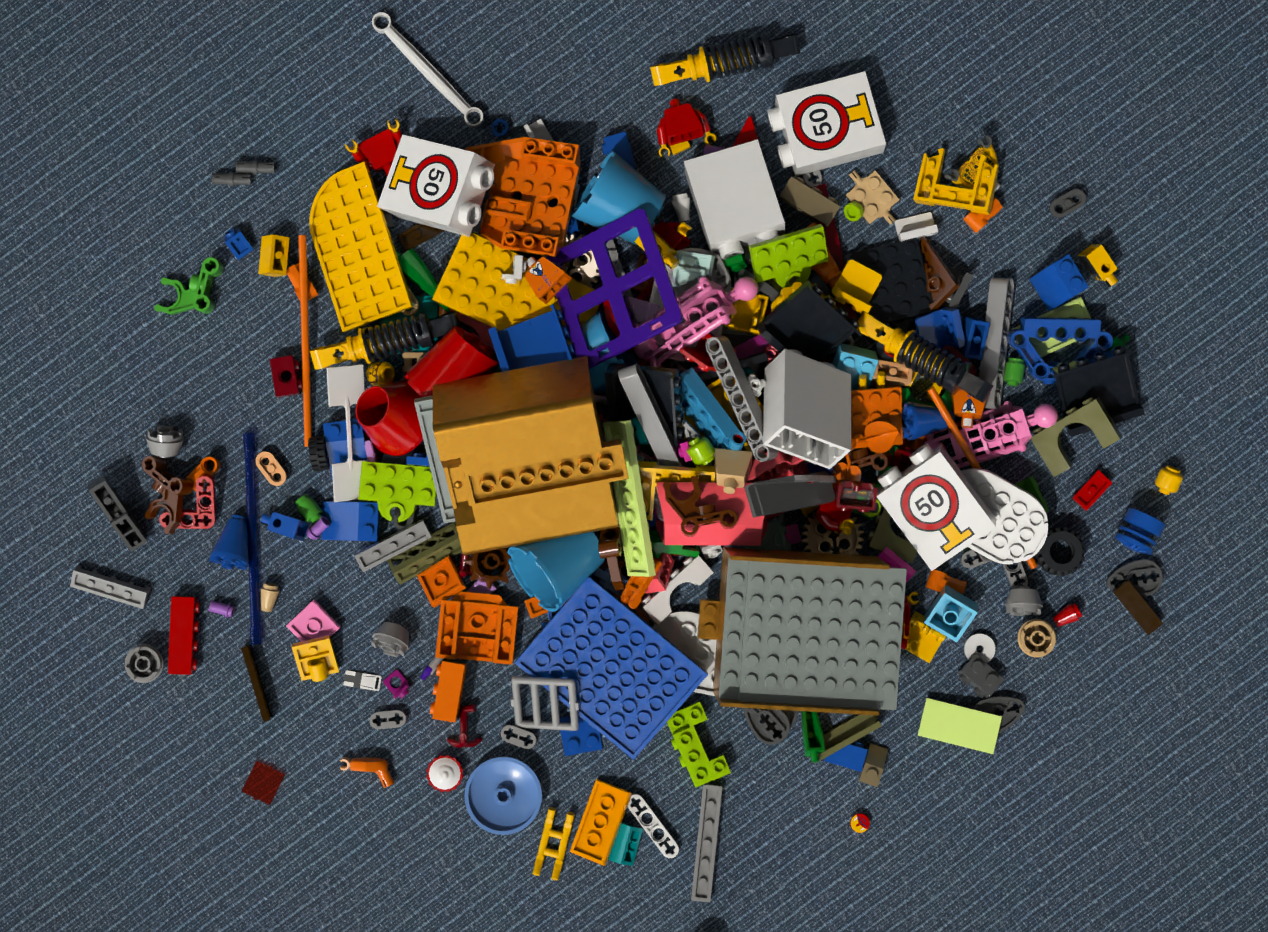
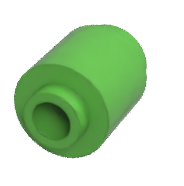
M1009 358L1008 362H1006L1003 381L1007 382L1008 386L1018 387V384L1023 383L1024 360Z
M305 494L295 502L297 510L307 523H315L322 517L321 513L323 510L312 496L309 497L308 494Z

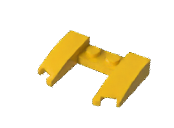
M938 149L939 155L928 158L927 153H924L913 198L916 203L930 206H948L970 210L973 213L990 215L999 167L997 164L993 168L985 162L987 157L981 154L973 190L939 184L945 149Z
M638 461L648 520H653L654 494L657 482H691V478L697 476L698 482L715 483V466L695 465V468L659 466L657 462Z

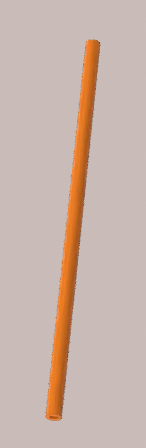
M298 235L304 447H308V439L312 438L307 247L306 235Z
M934 386L927 390L971 467L982 469ZM1033 557L1026 560L1031 569L1038 566Z

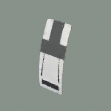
M346 670L344 685L379 691L382 677Z

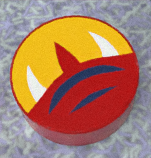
M857 813L851 817L850 826L855 832L863 833L868 830L870 821L866 815Z

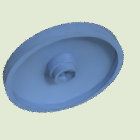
M496 757L480 764L470 775L465 787V804L472 820L482 829L498 835L513 834L526 828L537 816L542 802V788L537 775L526 763L512 757Z

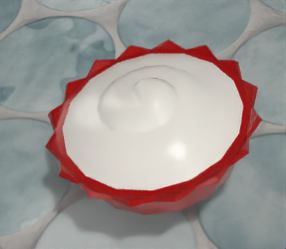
M440 755L438 758H434L426 770V778L429 780V785L441 793L456 790L463 778L461 763L449 755Z

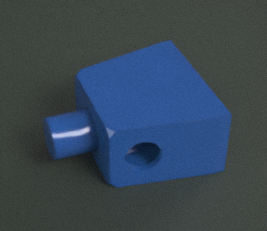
M273 512L272 515L264 513L261 518V524L267 525V530L300 541L305 540L306 531L310 523L277 512Z

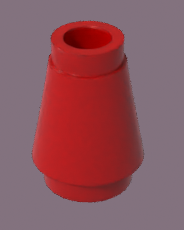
M1076 603L1067 605L1052 618L1057 627L1079 621L1082 614Z

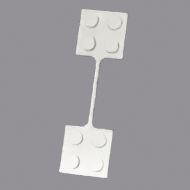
M363 364L326 368L329 407L344 406L346 411L348 459L343 463L332 464L334 502L357 500L359 498L362 461L368 462V460L354 461L352 459L350 406L357 404L359 397L365 391Z

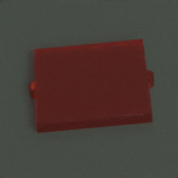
M256 761L242 792L254 797V800L258 799L271 805L285 774L273 769V766H267Z

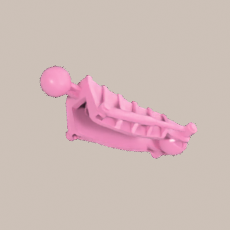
M701 277L699 283L677 297L686 322L679 327L674 326L660 333L665 341V345L657 349V342L652 337L634 346V353L637 357L644 359L646 363L649 362L651 367H662L661 363L679 352L681 347H689L721 324L726 325L730 323L731 319L729 316L737 313L732 303L739 299L743 301L752 300L758 293L757 282L751 277H742L735 283L734 289L726 294L722 285L708 280L707 277ZM710 305H717V309L712 312L708 311ZM663 307L662 310H660L659 312L645 320L640 325L634 323V327L637 328L663 315L665 313V307ZM695 314H699L700 319L696 322H692V316ZM661 322L654 324L652 329L655 330L661 327ZM668 352L667 354H665L664 356H662L660 359H656L657 357H659V356L663 355L664 353Z
M1006 401L998 409L984 411L981 419L973 418V423L976 422L973 428H962L959 431L977 462L982 463L1015 451H1026V444L1032 438L1029 427L1038 425L1043 428H1049L1057 422L1058 412L1054 406L1045 403L1037 406L1034 414L1025 416L1022 407L1013 406L1012 402ZM1004 413V416L998 418L994 417L996 415ZM990 418L989 421L983 423L980 422L981 420ZM961 421L955 422L957 427L961 426ZM1008 422L1014 426V431L1010 434L1005 433L1003 430V426ZM949 428L925 436L927 441L924 444L928 443L932 450L942 445L947 451L946 446L940 441L950 438L956 456L951 458L953 461L958 460L959 464H956L958 468L970 465L968 461H962V458L966 456ZM978 429L980 436L970 439L968 432ZM988 429H993L996 433L995 438L992 440H988L985 437V432ZM948 430L947 435L934 439V434ZM981 439L984 447L973 450L971 442ZM1012 441H1013V443H1014V444L1009 445V446H1006V447L1004 446V444L1009 443V442H1012ZM1000 447V449L990 451L991 448ZM986 451L985 454L976 456V453Z

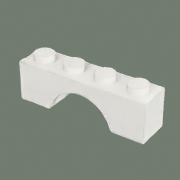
M699 555L698 557L688 556L683 561L684 565L680 569L676 568L671 572L666 591L654 592L652 595L648 594L641 600L642 604L639 608L653 624L658 625L672 612L670 596L675 587L685 582L700 586L714 573Z

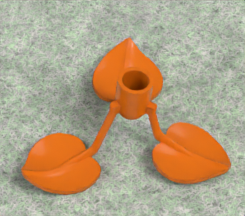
M872 422L865 428L867 438L855 439L851 436V451L856 447V443L868 442V447L871 451L885 453L893 446L899 430L887 422ZM848 453L845 455L847 464L843 462L837 463L834 466L836 473L831 476H835L836 481L861 482V469L858 466H851ZM835 482V483H832V486H833V488H834V490H835V492H836V482ZM842 490L841 496L848 495L853 491Z

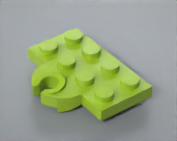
M821 224L749 245L754 280L757 283L774 278L782 288L792 287L789 281L793 276H797L795 282L804 284L811 274V266L829 261L824 227Z
M362 461L358 500L377 501L378 510L388 521H393L391 511L394 507H398L401 511L398 522H403L412 517L417 505L436 506L437 494L430 467Z

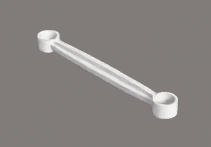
M384 12L375 14L372 18V25L375 31L382 34L385 33L427 80L464 114L465 122L469 127H480L484 121L482 111L477 107H471L441 73L392 26V21L388 14ZM379 17H386L389 24L386 28L379 29L376 27L375 22ZM473 111L480 113V121L477 124L469 123L467 120L469 113Z

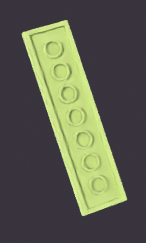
M631 420L603 422L606 441L621 439L629 477V479L613 482L627 575L655 576V562L653 560L652 543L649 536V524L646 517V505L643 498V486L640 479V467L637 461V448L634 442V429Z

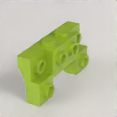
M700 701L676 711L667 721L674 737L670 739L675 750L679 749L681 756L678 759L682 768L687 767L695 788L731 773L724 755L708 760L694 728V725L708 720Z

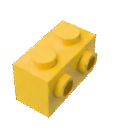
M273 234L262 236L258 274L272 277L286 275L290 237Z

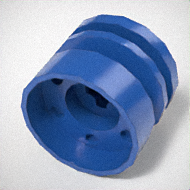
M1128 508L1123 520L1130 526L1129 528L1120 526L1119 530L1125 533V535L1116 533L1114 538L1133 551L1152 555L1153 549L1146 545L1156 546L1157 543L1150 537L1151 535L1160 537L1166 525L1148 514Z

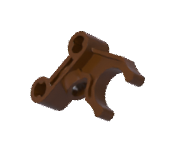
M868 447L849 452L851 466L854 465L859 468L872 464L876 470H883L893 462V456L889 451L870 454ZM846 456L837 463L843 462L847 464ZM879 457H880L881 459H884V460H885V463H884L883 461L880 462Z
M147 456L142 461V469L155 480L152 488L161 493L162 498L151 502L149 509L145 513V518L154 519L160 508H166L170 515V521L164 529V533L174 534L176 528L181 523L183 496L193 491V482L189 478L174 477L166 470L167 462L165 458Z
M697 476L691 478L694 492L686 500L675 499L670 492V483H663L665 500L681 518V532L684 536L693 537L697 534L700 526L719 522L725 529H732L736 526L738 517L732 510L716 512L714 504L700 507L695 506L701 495ZM729 515L730 518H734V522L728 524L727 521H723V517ZM687 523L695 525L692 532H687L684 529L687 527Z
M619 518V527L601 530L600 541L598 542L600 558H607L611 581L615 591L625 589L621 575V567H625V560L621 552L622 539Z

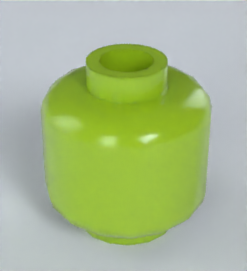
M696 436L688 442L690 445L686 452L695 464L704 466L715 458V448L707 437L699 438Z

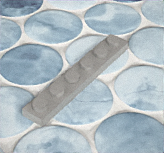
M703 784L691 894L692 901H711L722 786Z

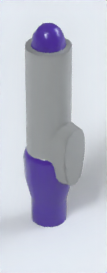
M434 658L426 666L420 678L425 681L428 676L433 675L437 671L438 664L444 658Z

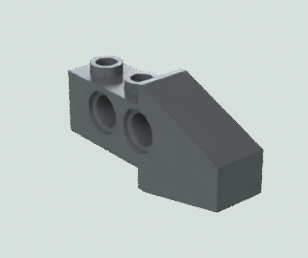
M103 474L88 484V491L128 549L132 552L147 543V536L126 502L124 503L106 475Z

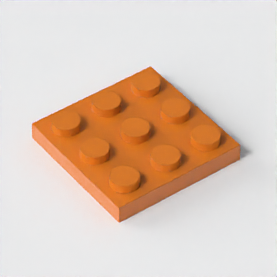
M901 387L851 390V436L855 439L867 438L865 435L866 426L875 421H883L894 425L899 430L893 445H903ZM858 442L855 448L868 447V442Z

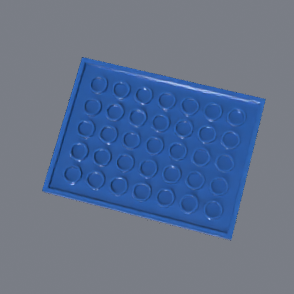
M591 576L565 602L515 661V664L531 677L574 679L577 700L580 702L578 715L633 760L708 676L706 670ZM542 685L550 692L549 685ZM557 686L558 699L570 708L568 686Z

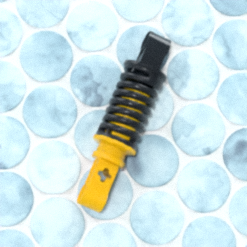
M763 32L759 35V38L754 35L751 37V40L746 37L743 41L737 39L736 42L732 40L729 44L724 42L722 46L720 44H716L715 47L713 45L699 47V54H687V59L650 66L654 86L690 77L693 81L704 77L706 82H710L715 79V76L723 78V72L726 77H729L730 70L733 75H737V69H739L740 74L745 72L744 67H746L747 72L752 71L751 66L756 71L759 69L758 64H760L762 69L773 68V59L797 55L801 53L797 34L785 35L769 40L766 32ZM677 66L684 68L680 75L674 72V70H677Z
M425 311L419 314V317L411 316V324L408 318L405 317L403 318L404 324H402L400 319H397L396 326L393 321L388 323L389 328L386 323H382V330L379 325H375L374 329L373 327L359 328L358 335L354 337L348 336L346 341L310 350L315 370L322 369L348 360H352L355 363L361 359H365L370 364L376 358L381 360L385 356L387 358L391 357L392 354L396 356L406 351L411 352L413 349H420V346L422 348L434 347L435 337L446 335L454 326L461 328L457 312H449L429 319ZM337 349H339L340 352L343 351L341 357H339L338 354H335Z
M865 312L862 313L858 320L861 333L885 345V351L894 354V362L902 365L905 364L906 368L912 369L913 372H918L920 376L931 380L932 383H937L939 387H943L951 395H955L961 389L984 403L992 390L993 385L970 373L972 363H962L961 358L955 359L954 354H949L947 350L942 351V347H936V344L930 343L928 339L924 340V337L919 336L914 330L909 331L907 334L899 327L894 330ZM879 332H885L886 334L885 336H880Z

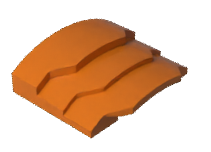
M461 591L451 600H441L435 658L466 659L512 665L518 607L508 606L499 595Z

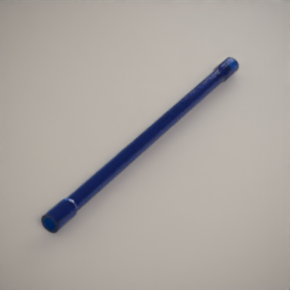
M244 433L250 645L262 644L257 548L255 433Z

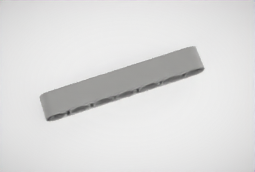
M993 277L989 286L985 321L990 322L979 373V378L993 385L984 405V408L998 409L1001 404L1008 345L1007 334L1010 328L1014 281L1012 278Z
M725 336L709 338L706 342V350L755 458L760 462L775 459L779 450L763 445V414L729 339Z
M639 364L619 369L618 376L660 466L687 467L684 459L680 458L678 446H675L673 435Z

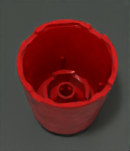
M454 326L404 377L407 380L410 379L408 384L421 397L433 396V385L493 374L499 366V361L494 353L495 351L490 346L481 342V339L476 334H470L464 329Z

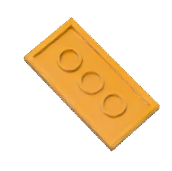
M596 779L570 852L606 866L632 793Z

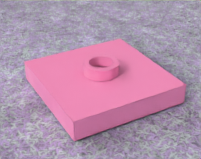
M315 599L286 625L301 642L328 635L331 637L341 627Z

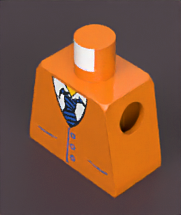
M530 257L526 261V266L529 270L525 273L524 277L536 296L545 304L572 279L571 276L545 257H541L538 261L535 257Z
M960 389L955 395H951L954 417H962V428H973V418L981 419L985 401L982 403Z

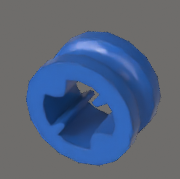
M497 119L492 123L491 129L496 137L501 138L507 135L509 127L505 120ZM500 123L503 127H506L502 130V133H498V130L495 131V127H498Z

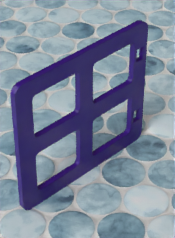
M636 209L561 248L556 257L547 256L546 258L562 269L565 263L592 250L603 282L602 287L575 301L572 299L568 284L556 294L576 357L587 356L589 369L680 324L683 319V314L649 217L643 209ZM637 227L648 262L617 278L606 244L617 236ZM654 277L665 307V313L635 328L623 294L626 290ZM609 300L620 336L590 351L579 315ZM661 322V327L655 330L652 329V325ZM608 348L610 352L600 357L599 352Z

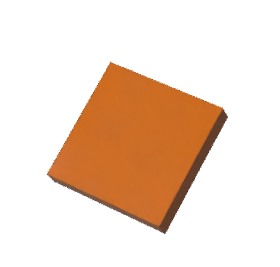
M449 555L417 575L433 608L440 605L441 600H448L466 588Z

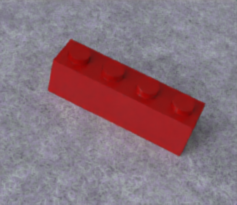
M171 597L168 674L192 675L194 671H197L198 660L195 659V651H198L199 642L196 640V632H199V621H196L197 613L200 612V601H197V597Z

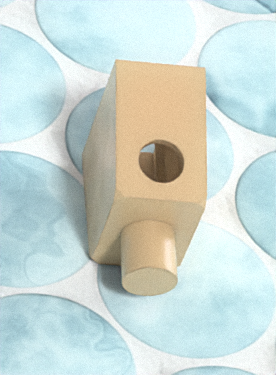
M715 448L716 484L724 486L723 491L725 493L733 494L735 488L745 487L752 467L753 452Z

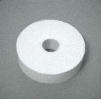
M974 634L966 640L964 654L968 660L974 654H977L983 661L988 663L994 657L995 644L985 634ZM979 645L983 647V651L980 653L976 651Z

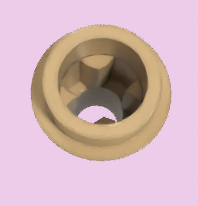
M263 583V587H261L262 611L272 612L280 591L278 590L279 585Z

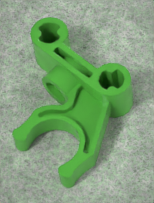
M213 257L206 258L202 263L200 275L193 274L191 276L188 290L180 281L163 277L161 283L174 286L178 292V298L170 307H162L156 304L154 307L155 311L170 315L193 309L204 314L211 313L215 308V303L209 298L213 277L220 276L224 271L223 264ZM216 263V268L210 271V266H214ZM203 301L207 302L205 308L201 306Z

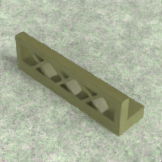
M453 522L431 534V538L387 560L393 575L400 585L416 577L446 556L453 557L462 552L455 523ZM454 531V535L445 538L447 533ZM437 541L434 546L428 547L430 542ZM420 550L417 555L411 556L413 551ZM403 559L400 564L394 566L393 562Z
M859 714L823 734L825 751L818 755L819 761L881 727V723L875 715Z

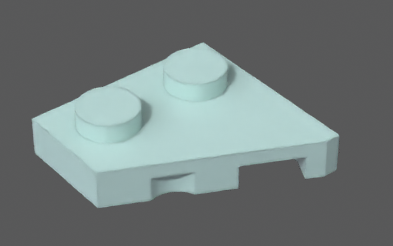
M677 250L676 258L680 262L673 270L671 281L673 288H679L698 281L703 276L709 277L712 275L715 256Z

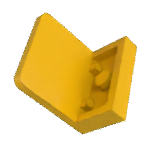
M850 259L831 292L836 296V301L844 305L846 302L851 304V308L859 313H862V311L868 313L872 307L869 301L882 280V275Z

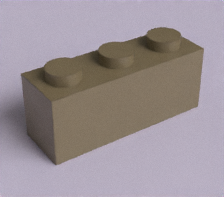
M797 176L795 178L791 177L781 192L779 199L828 227L840 208L837 205L838 201L830 196L828 198L822 196V191L812 186V188H809L805 185L806 182Z

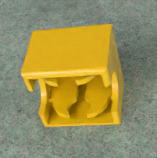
M758 294L752 300L743 301L739 299L732 303L737 313L729 316L731 321L726 325L723 324V328L754 336L760 335L756 325L765 317L769 296Z

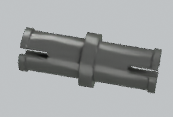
M258 160L236 161V173H253V175L258 173L275 174V162H258Z
M233 171L229 173L212 172V185H229V187L234 185L251 186V173L242 174L234 173Z

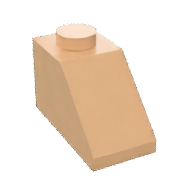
M879 360L870 386L876 387L877 373L882 371L885 372V387L911 385L913 371L906 368L905 364Z

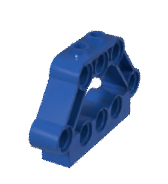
M1021 317L1020 329H1012L1007 334L1008 344L1015 348L1028 366L1030 376L1043 381V384H1054L1055 379L1052 368L1057 367L1062 362L1044 363L1030 343L1029 337H1034L1040 341H1047L1049 338L1066 341L1072 338L1079 342L1090 338V341L1074 361L1079 357H1090L1096 352L1108 350L1113 344V338L1108 332L1100 330L1101 320L1097 318ZM1040 327H1044L1045 333L1039 337L1037 331ZM1063 327L1064 333L1058 337L1056 334L1057 329ZM1081 327L1083 333L1080 337H1076L1075 332ZM1021 334L1022 341L1019 344H1015V336ZM1103 335L1105 342L1099 345L1098 338ZM1042 365L1043 372L1037 375L1036 368Z

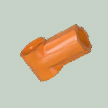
M994 197L990 215L970 212L963 220L977 233L1003 207Z
M298 263L289 267L286 273L300 300ZM307 277L309 301L319 294L312 281H309Z
M205 457L202 459L201 463L186 477L192 480L194 491H196L198 477L203 473L213 476L221 469V462L216 457ZM210 460L215 463V467L211 471L207 468V463Z
M935 569L930 571L925 587L941 592L946 584L963 595L967 582L947 576L948 574Z

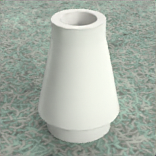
M687 193L673 195L671 202L678 221L690 220V197L688 198Z

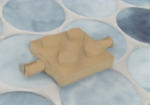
M854 170L849 176L856 184L846 194V197L851 202L856 201L862 205L864 209L863 217L869 224L881 217H884L889 225L892 224V221L894 223L896 219L889 211L899 201L898 197L876 171L862 179Z

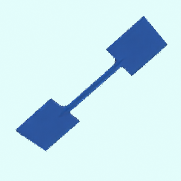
M548 622L541 623L542 629L547 625ZM579 715V729L577 731L560 730L565 756L603 749L600 732ZM570 716L562 717L560 722L571 723Z

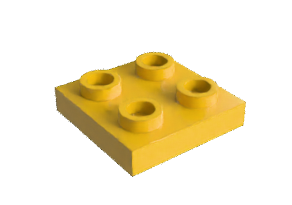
M330 635L292 644L293 654L302 681L312 679V681L318 682L328 678L329 674L339 672Z

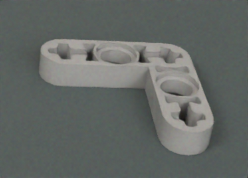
M974 550L966 551L960 558L962 566L968 569L992 561L978 553L979 558L982 560L981 562L975 559L972 561V565L965 563L966 555L969 554L970 557L977 555ZM1021 562L1017 563V567L1014 570H1010L1007 564H1002L1012 589H1018L1019 586L1014 585L1016 577L1015 575L1011 577L1010 573H1015L1019 570L1021 574H1017L1018 578L1024 580L1021 586L1028 585V579Z

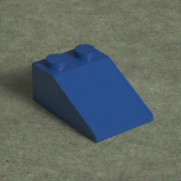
M357 419L350 420L352 459L354 461L368 460L365 450V431ZM346 421L323 424L331 475L332 464L343 463L348 459Z
M323 501L322 516L329 520L330 526L321 533V540L379 541L380 511L378 510V503Z

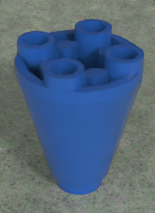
M905 402L903 405V438L915 440L949 428L936 406L915 402ZM948 410L952 419L955 422L954 412L952 410Z
M239 515L231 516L210 554V562L221 563V567L231 570L233 567L247 570L249 563L248 524L245 517Z

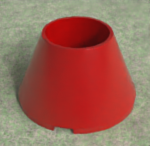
M404 380L370 387L361 394L356 404V418L375 447L379 451L391 456L407 454L415 449L423 440L414 399L422 397L408 384V381Z

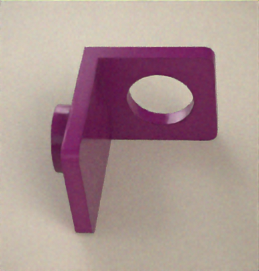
M395 670L383 680L385 686L394 695V699L398 697L402 699L410 692L408 690L411 686L410 683L398 670ZM393 677L401 679V686L399 688L391 686L390 681Z

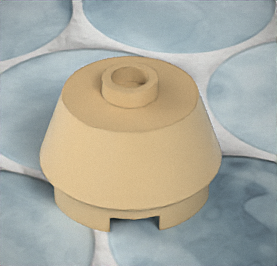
M1029 620L1021 626L1018 632V644L1021 650L1031 657H1043L1049 654L1055 646V630L1045 620Z

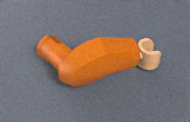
M342 757L340 759L341 762L345 761L347 763V766H340V769L343 771L350 767L351 771L377 773L384 788L395 783L387 768L389 763L385 759L373 757L352 758L351 760L348 757Z

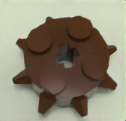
M510 547L475 553L470 558L464 559V563L469 564L472 573L470 580L477 579L480 582H484L488 589H491L493 582L497 580L508 583L509 580L506 573L510 569L508 562L510 555L507 551ZM488 559H490V562L493 563L492 566H489V564H487Z

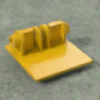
M915 611L910 619V640H907V642L911 640L918 641L919 644L914 642L911 644V648L918 651L911 653L930 663L946 636L924 623L925 616Z

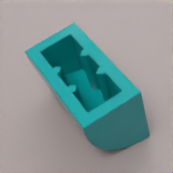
M621 822L608 860L633 866L643 828Z

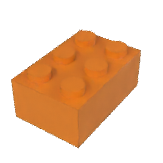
M447 660L442 661V664H438L436 676H439V681L434 684L433 695H436L435 702L431 703L430 714H433L432 719L454 723L458 721L467 664Z

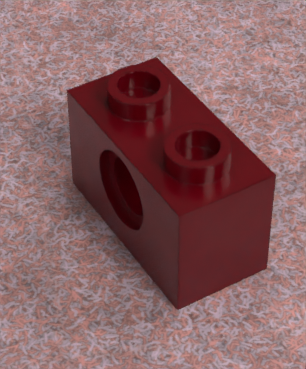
M293 355L270 359L275 396L283 398L301 395L300 390L303 389L302 379L298 378L297 371H300L298 359L295 360ZM289 371L292 374V378L290 381L285 382L282 376L285 372Z

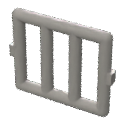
M512 677L513 697L511 698V706L514 707L516 727L577 731L579 729L578 710L580 702L577 700L574 679ZM520 684H530L533 721L523 720ZM538 685H549L552 722L541 721ZM557 686H568L571 723L560 722Z

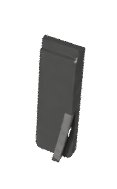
M826 471L759 481L745 486L744 489L752 516L755 518L830 503L835 500L832 483L837 481L835 476H829Z

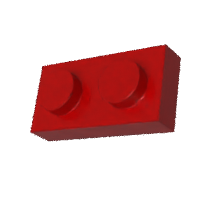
M1097 470L1072 499L1082 509L1087 511L1112 482Z

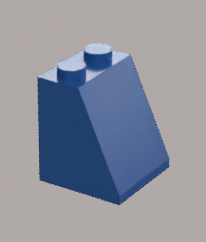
M1069 254L1029 279L1048 312L1089 288Z

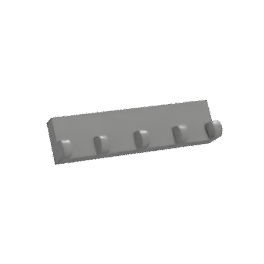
M423 519L355 553L354 557L362 571L365 572L431 538V533Z
M77 565L73 570L70 587L144 609L146 606L147 596L151 590V587L148 586L142 588L134 585V582L131 581L126 583L117 580L115 576L110 578L100 575L96 570L91 572L81 569L80 565Z

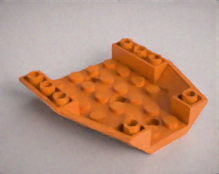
M521 137L466 147L467 151L475 152L495 164L493 172L496 184H493L491 195L513 199L516 193H521V200L533 203L529 222L485 215L480 235L478 236L491 241L490 243L501 249L556 257L565 244L581 170L580 145ZM557 198L558 204L555 207H549L550 200Z

